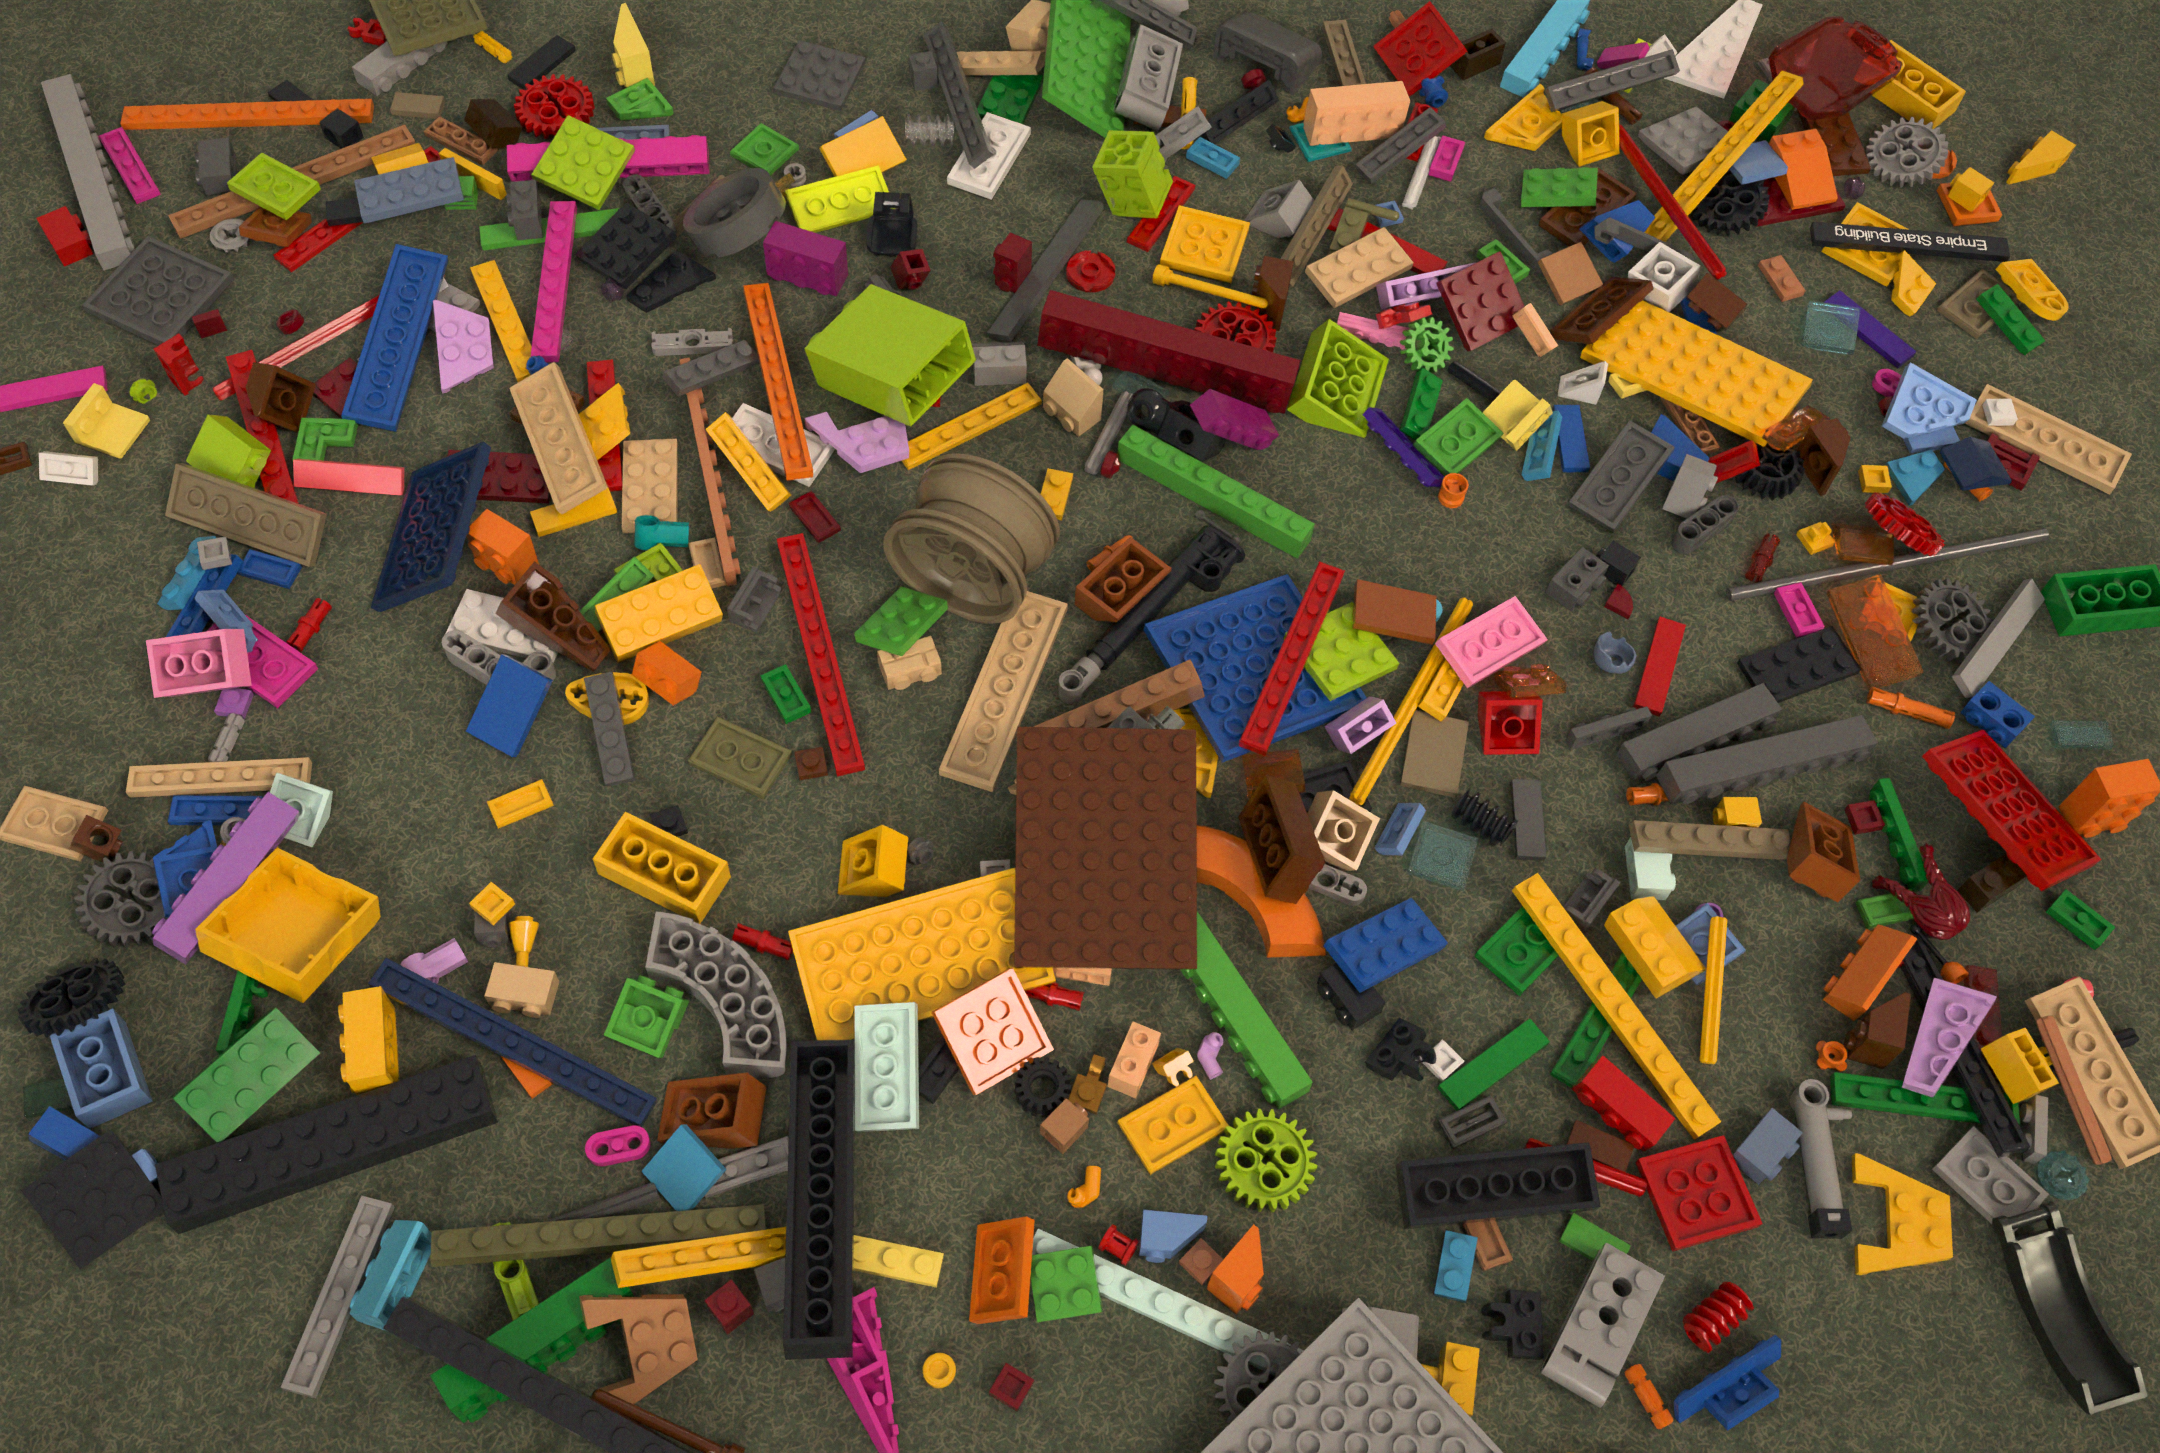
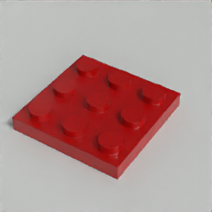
M1431 1L1373 46L1398 81H1403L1409 97L1422 88L1421 82L1425 78H1435L1468 52Z
M1724 1135L1642 1157L1635 1162L1641 1177L1647 1181V1192L1672 1252L1758 1228L1763 1224Z

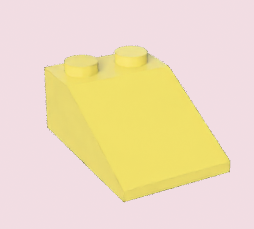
M621 4L613 42L615 53L612 54L615 67L619 69V71L615 72L619 86L624 85L627 88L645 78H648L655 86L649 50L627 4Z

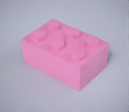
M221 629L146 640L154 698L252 686L244 629Z

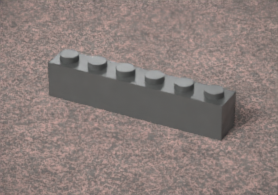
M1762 683L1622 743L1616 755L1634 782L1641 779L1649 781L1656 777L1667 761L1705 753L1712 748L1715 750L1725 748L1735 738L1741 741L1752 735L1756 729L1761 728L1764 731L1776 724V718L1782 711V708L1765 684Z

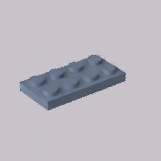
M454 157L354 180L364 224L464 200Z

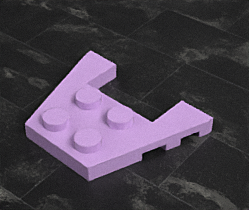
M827 412L805 418V427L810 432L812 430L815 431L823 443L833 446L837 450V454L859 473L909 458L905 424L885 415L884 417L842 430H837Z

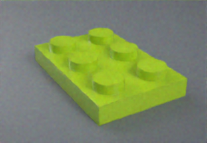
M260 153L227 182L230 191L285 220L289 219L321 190L317 181L264 153Z

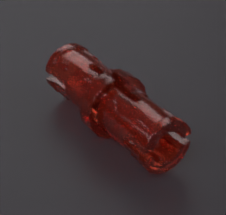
M1765 534L1758 550L1753 552L1752 563L1745 574L1746 579L1753 581L1756 575L1755 583L1762 582L1767 568L1774 561L1773 555L1780 544V539L1774 534L1770 542H1768L1770 534Z

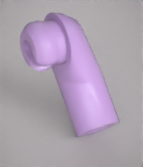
M1217 1032L1206 1035L1202 1039L1197 1052L1198 1060L1210 1080L1223 1073L1216 1060L1220 1047L1223 1045V1038Z

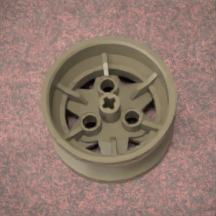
M956 453L939 456L930 463L919 481L915 494L916 509L899 514L885 534L883 540L885 555L893 570L912 590L947 600V611L978 623L996 624L1006 622L1015 616L1027 595V583L1024 575L1036 571L1046 562L1058 543L1060 528L1056 515L1047 501L1034 487L1009 469L990 460L968 454Z

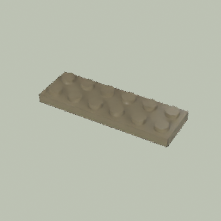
M176 463L165 516L223 537L226 536V538L296 563L313 567L316 565L327 514L187 464Z

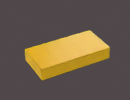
M542 779L487 801L498 829L554 806Z

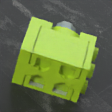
M1108 131L1092 168L1113 215L1158 218L1173 180L1169 170L1164 169L1165 160L1159 151L1160 139L1154 132Z

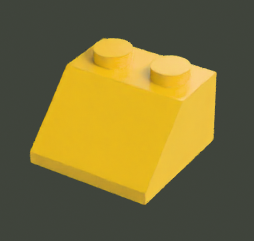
M1601 101L1561 114L1562 137L1578 167L1620 154L1618 107Z
M880 825L844 840L837 894L888 897L903 891L908 837L887 826Z

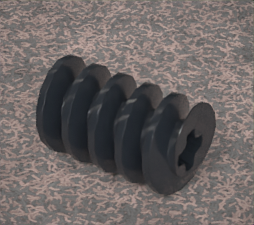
M1469 788L1454 807L1451 817L1457 819L1462 816L1461 825L1466 826L1472 822L1470 828L1472 833L1481 829L1480 838L1482 840L1491 836L1489 845L1493 847L1500 843L1501 846L1513 832L1519 820L1515 819L1511 823H1507L1509 813L1506 812L1500 817L1497 816L1499 806L1497 805L1489 810L1490 800L1487 798L1482 803H1479L1478 800L1481 793L1477 792L1470 796Z

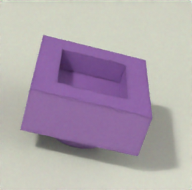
M239 688L222 690L214 712L216 715L226 717L230 713L239 714L245 719L254 694L251 690Z

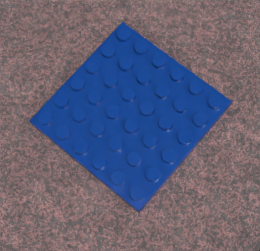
M1288 574L1146 623L1144 626L1145 634L1166 669L1191 659L1202 682L1205 697L1187 705L1222 763L1252 752L1240 747L1239 741L1284 642L1285 632H1288L1303 599ZM1304 667L1271 744L1331 722L1367 697L1359 687L1329 701Z

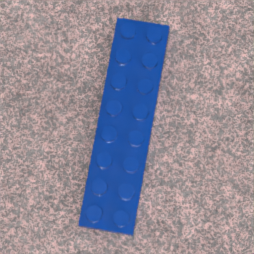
M399 244L395 245L341 414L342 419L355 420L357 424L397 431L434 310L433 300H437L448 264V255Z

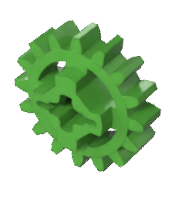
M1424 317L1416 320V322L1409 323V330L1402 332L1406 336V340L1400 341V344L1405 345V349L1400 351L1401 354L1407 355L1404 361L1405 364L1412 363L1411 370H1420L1423 367L1431 373L1437 372V368H1444L1445 363L1443 361L1451 359L1447 354L1448 351L1454 349L1448 343L1453 340V337H1447L1446 335L1449 328H1441L1442 321H1435L1434 317Z

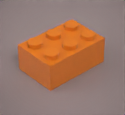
M2149 759L2097 767L2058 807L2066 821L2079 835H2084L2085 838L2094 837L2106 830H2109L2110 833H2118L2128 827L2127 824L2132 819L2140 816L2141 811L2155 801L2154 798L2160 793V780Z

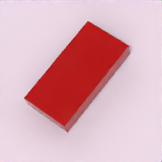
M1753 440L1710 457L1708 460L1709 463L1717 465L1714 476L1718 477L1716 484L1760 466L1757 445Z

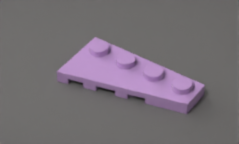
M1934 978L1902 1088L1934 1097L1991 1009L1997 996Z

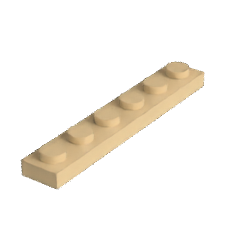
M307 757L130 766L126 793L131 798L270 791L276 773L310 783L312 762Z

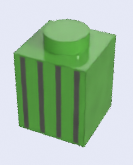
M459 176L464 200L445 204L446 211L476 210L478 189L474 176Z

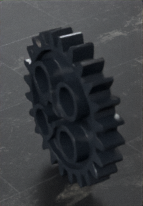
M1728 170L1691 212L1693 214L1692 219L1699 220V227L1707 225L1708 233L1713 229H1717V235L1722 230L1726 232L1727 236L1730 235L1731 230H1734L1738 235L1740 234V228L1749 231L1750 224L1757 226L1758 219L1763 220L1765 212L1768 211L1770 197L1768 195V187H1763L1764 180L1741 184L1733 173Z
M95 958L89 964L85 959L79 966L71 963L67 970L63 971L59 968L57 975H47L45 977L46 982L36 983L35 987L37 989L26 993L28 999L20 1002L22 1007L18 1009L20 1014L18 1018L29 1033H34L37 1037L41 1034L49 1037L54 1031L57 1036H60L65 1029L73 1032L76 1025L81 1024L85 1027L88 1019H98L100 1011L110 1010L108 1004L117 1002L116 995L124 992L121 988L126 985L123 980L124 976L114 961L109 963L106 958L100 962L98 958Z

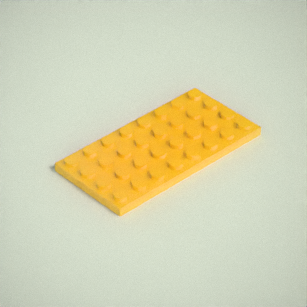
M1644 300L1636 304L1628 314L1619 319L1596 342L1587 344L1580 356L1581 359L1594 365L1606 361L1608 363V372L1612 374L1617 373L1621 375L1620 378L1633 384L1637 383L1641 385V388L1749 440H1753L1763 447L1766 446L1801 400L1813 379Z
M1015 868L788 931L817 1040H855L854 1006L915 1002L918 1004V1022L933 1018L932 1011L1008 968L1014 969L1024 991L1056 982L1052 968H1014Z

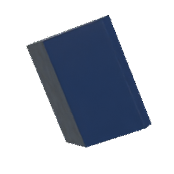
M1968 437L1944 447L1940 451L1962 491L2006 485L2012 481L1988 441Z

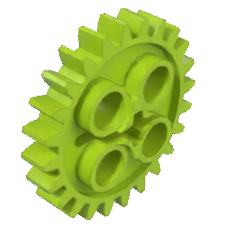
M1258 1109L1255 1118L1247 1111L1243 1116L1244 1122L1236 1117L1232 1122L1234 1128L1226 1126L1224 1130L1227 1137L1220 1136L1218 1144L1224 1148H1218L1215 1152V1156L1222 1158V1160L1217 1161L1215 1168L1224 1170L1218 1179L1219 1181H1229L1225 1191L1230 1192L1235 1189L1237 1194L1234 1201L1237 1202L1242 1197L1246 1198L1245 1208L1247 1209L1255 1202L1257 1203L1258 1212L1262 1211L1265 1204H1268L1271 1213L1275 1212L1277 1203L1285 1210L1289 1206L1288 1198L1293 1203H1298L1300 1200L1298 1193L1305 1195L1309 1189L1306 1184H1312L1315 1179L1309 1173L1315 1172L1318 1166L1309 1162L1315 1159L1317 1152L1308 1151V1148L1313 1144V1140H1303L1307 1130L1301 1129L1297 1131L1295 1129L1297 1125L1296 1119L1290 1124L1286 1123V1113H1283L1279 1119L1275 1118L1274 1109L1270 1110L1267 1117H1264L1262 1110ZM1255 1134H1265L1269 1138L1270 1143H1259ZM1243 1143H1248L1250 1147H1245ZM1281 1153L1291 1154L1294 1157L1295 1163H1285L1281 1158ZM1267 1155L1271 1160L1265 1165L1261 1160ZM1237 1157L1248 1158L1251 1162V1167H1241L1237 1162ZM1282 1173L1288 1174L1289 1178L1283 1177ZM1262 1177H1272L1276 1181L1277 1187L1269 1188L1265 1186Z

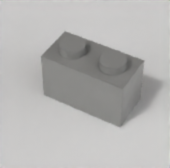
M1686 454L1662 509L1687 519L1705 507L1708 498H1705L1704 495L1707 490L1712 492L1718 479L1717 476H1714L1717 465Z

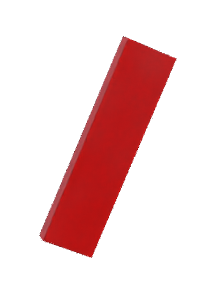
M1174 175L1172 178L1173 183L1158 218H1142L1127 237V243L1149 252L1176 216L1179 205L1183 206L1195 190L1196 185Z
M1661 616L1658 618L1633 708L1640 709L1647 706L1652 715L1661 716L1685 631V624Z

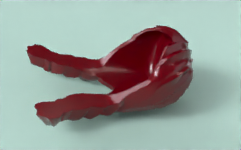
M1925 843L1923 846H1920L1919 852L1923 856L1926 878L1932 886L1929 896L1917 895L1914 891L1900 885L1899 882L1884 878L1881 875L1872 880V886L1875 889L1889 890L1893 896H1896L1899 901L1903 902L1910 909L1915 922L1929 936L1940 940L1951 939L1966 929L1970 921L1969 907L1965 899L1947 883L1942 872L1938 869V865L1934 860L1933 846Z

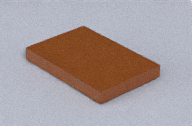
M1357 579L1354 585L1352 628L1433 645L1436 639L1437 596Z

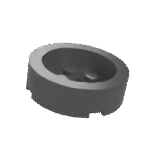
M761 168L741 170L719 180L698 196L685 213L683 227L702 255L709 257L711 254H716L718 258L728 256L752 245L770 231L768 225L774 218L776 220L780 219L784 212L786 201L766 170Z

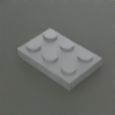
M1974 1126L1932 1168L1938 1176L1991 1224L1992 1219L1998 1216L2010 1217L2034 1210L2049 1195L2009 1157L1998 1158L1989 1139Z

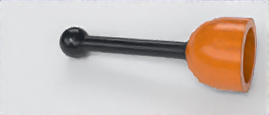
M1917 923L1912 924L1910 927L1911 933L1920 935L1924 944L1943 965L1940 973L1942 979L1954 984L1964 980L1969 974L1966 969L1958 962H1947L1922 932L1923 929Z

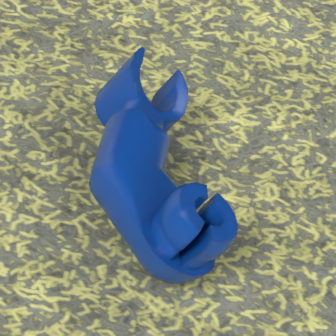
M1583 28L1579 29L1576 38L1577 67L1580 70L1588 71L1592 68L1594 61L1593 58H1586L1589 44L1587 37L1591 30Z

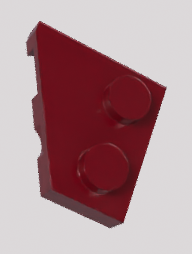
M348 358L315 382L316 387L313 395L340 419H342L341 414L357 367V363L352 358Z

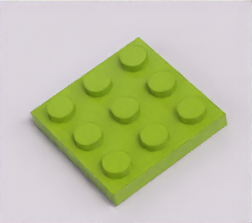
M568 115L531 175L534 180L600 210L634 154L635 148L634 145Z
M1353 602L1327 613L1304 666L1329 701L1397 670L1400 664L1377 633L1352 628Z

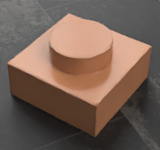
M1200 1238L1179 1260V1264L1196 1281L1203 1285L1224 1259Z

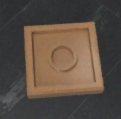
M1582 242L1538 261L1560 306L1595 291L1603 285Z

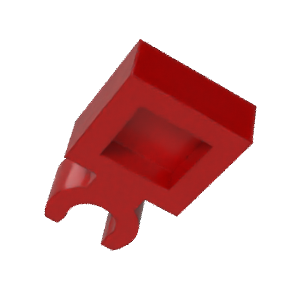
M353 18L355 28L350 26L347 28L351 37H362L363 42L379 46L387 42L378 20L370 19L369 23H365L360 18Z

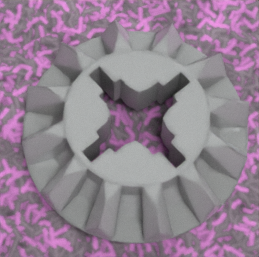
M240 219L223 220L217 223L210 232L212 245L218 251L223 249L226 253L231 249L238 252L239 247H247V241L252 239L240 236L239 226L244 222ZM226 234L232 236L236 234V238H227Z

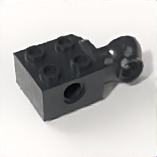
M1150 388L1136 391L1128 401L1127 414L1133 425L1146 432L1151 431L1157 434L1159 438L1165 440L1164 442L1185 451L1188 455L1199 461H1205L1218 455L1227 440L1203 431L1190 406L1192 403L1180 400L1171 403L1164 399L1159 392ZM1142 405L1148 408V417L1142 413Z

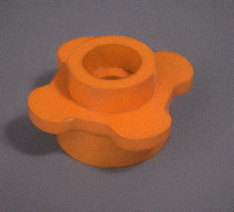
M1819 1041L1816 1044V1050L1819 1054L1816 1064L1820 1069L1832 1068L1838 1072H1843L1847 1068V1063L1845 1062L1847 1051L1843 1044L1836 1041L1827 1043ZM1829 1054H1832L1834 1058L1831 1059L1829 1057Z

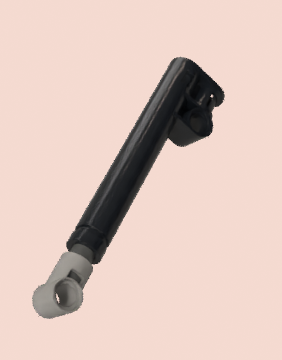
M1208 525L1203 526L1167 564L1172 568L1171 572L1118 622H1113L1103 632L1096 642L1087 649V657H1082L1071 670L1061 673L1058 686L1059 698L1067 704L1079 702L1083 697V692L1101 674L1100 669L1107 670L1114 660L1144 630L1145 624L1151 622L1189 581L1203 591H1217L1222 581L1231 572L1230 568L1236 562L1241 563L1245 559V552L1241 546L1215 528ZM1067 686H1073V687H1076V688H1075V689H1068V688H1066V687H1067Z

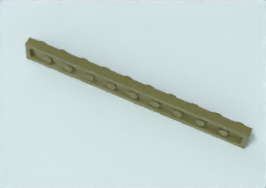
M764 1204L432 1231L430 1261L432 1267L607 1253L766 1230Z

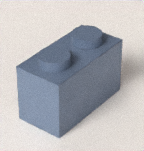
M1771 1108L1735 1150L1733 1157L1738 1168L1758 1185L1765 1178L1772 1181L1783 1168L1778 1164L1783 1157L1790 1159L1800 1147L1796 1141L1803 1132Z

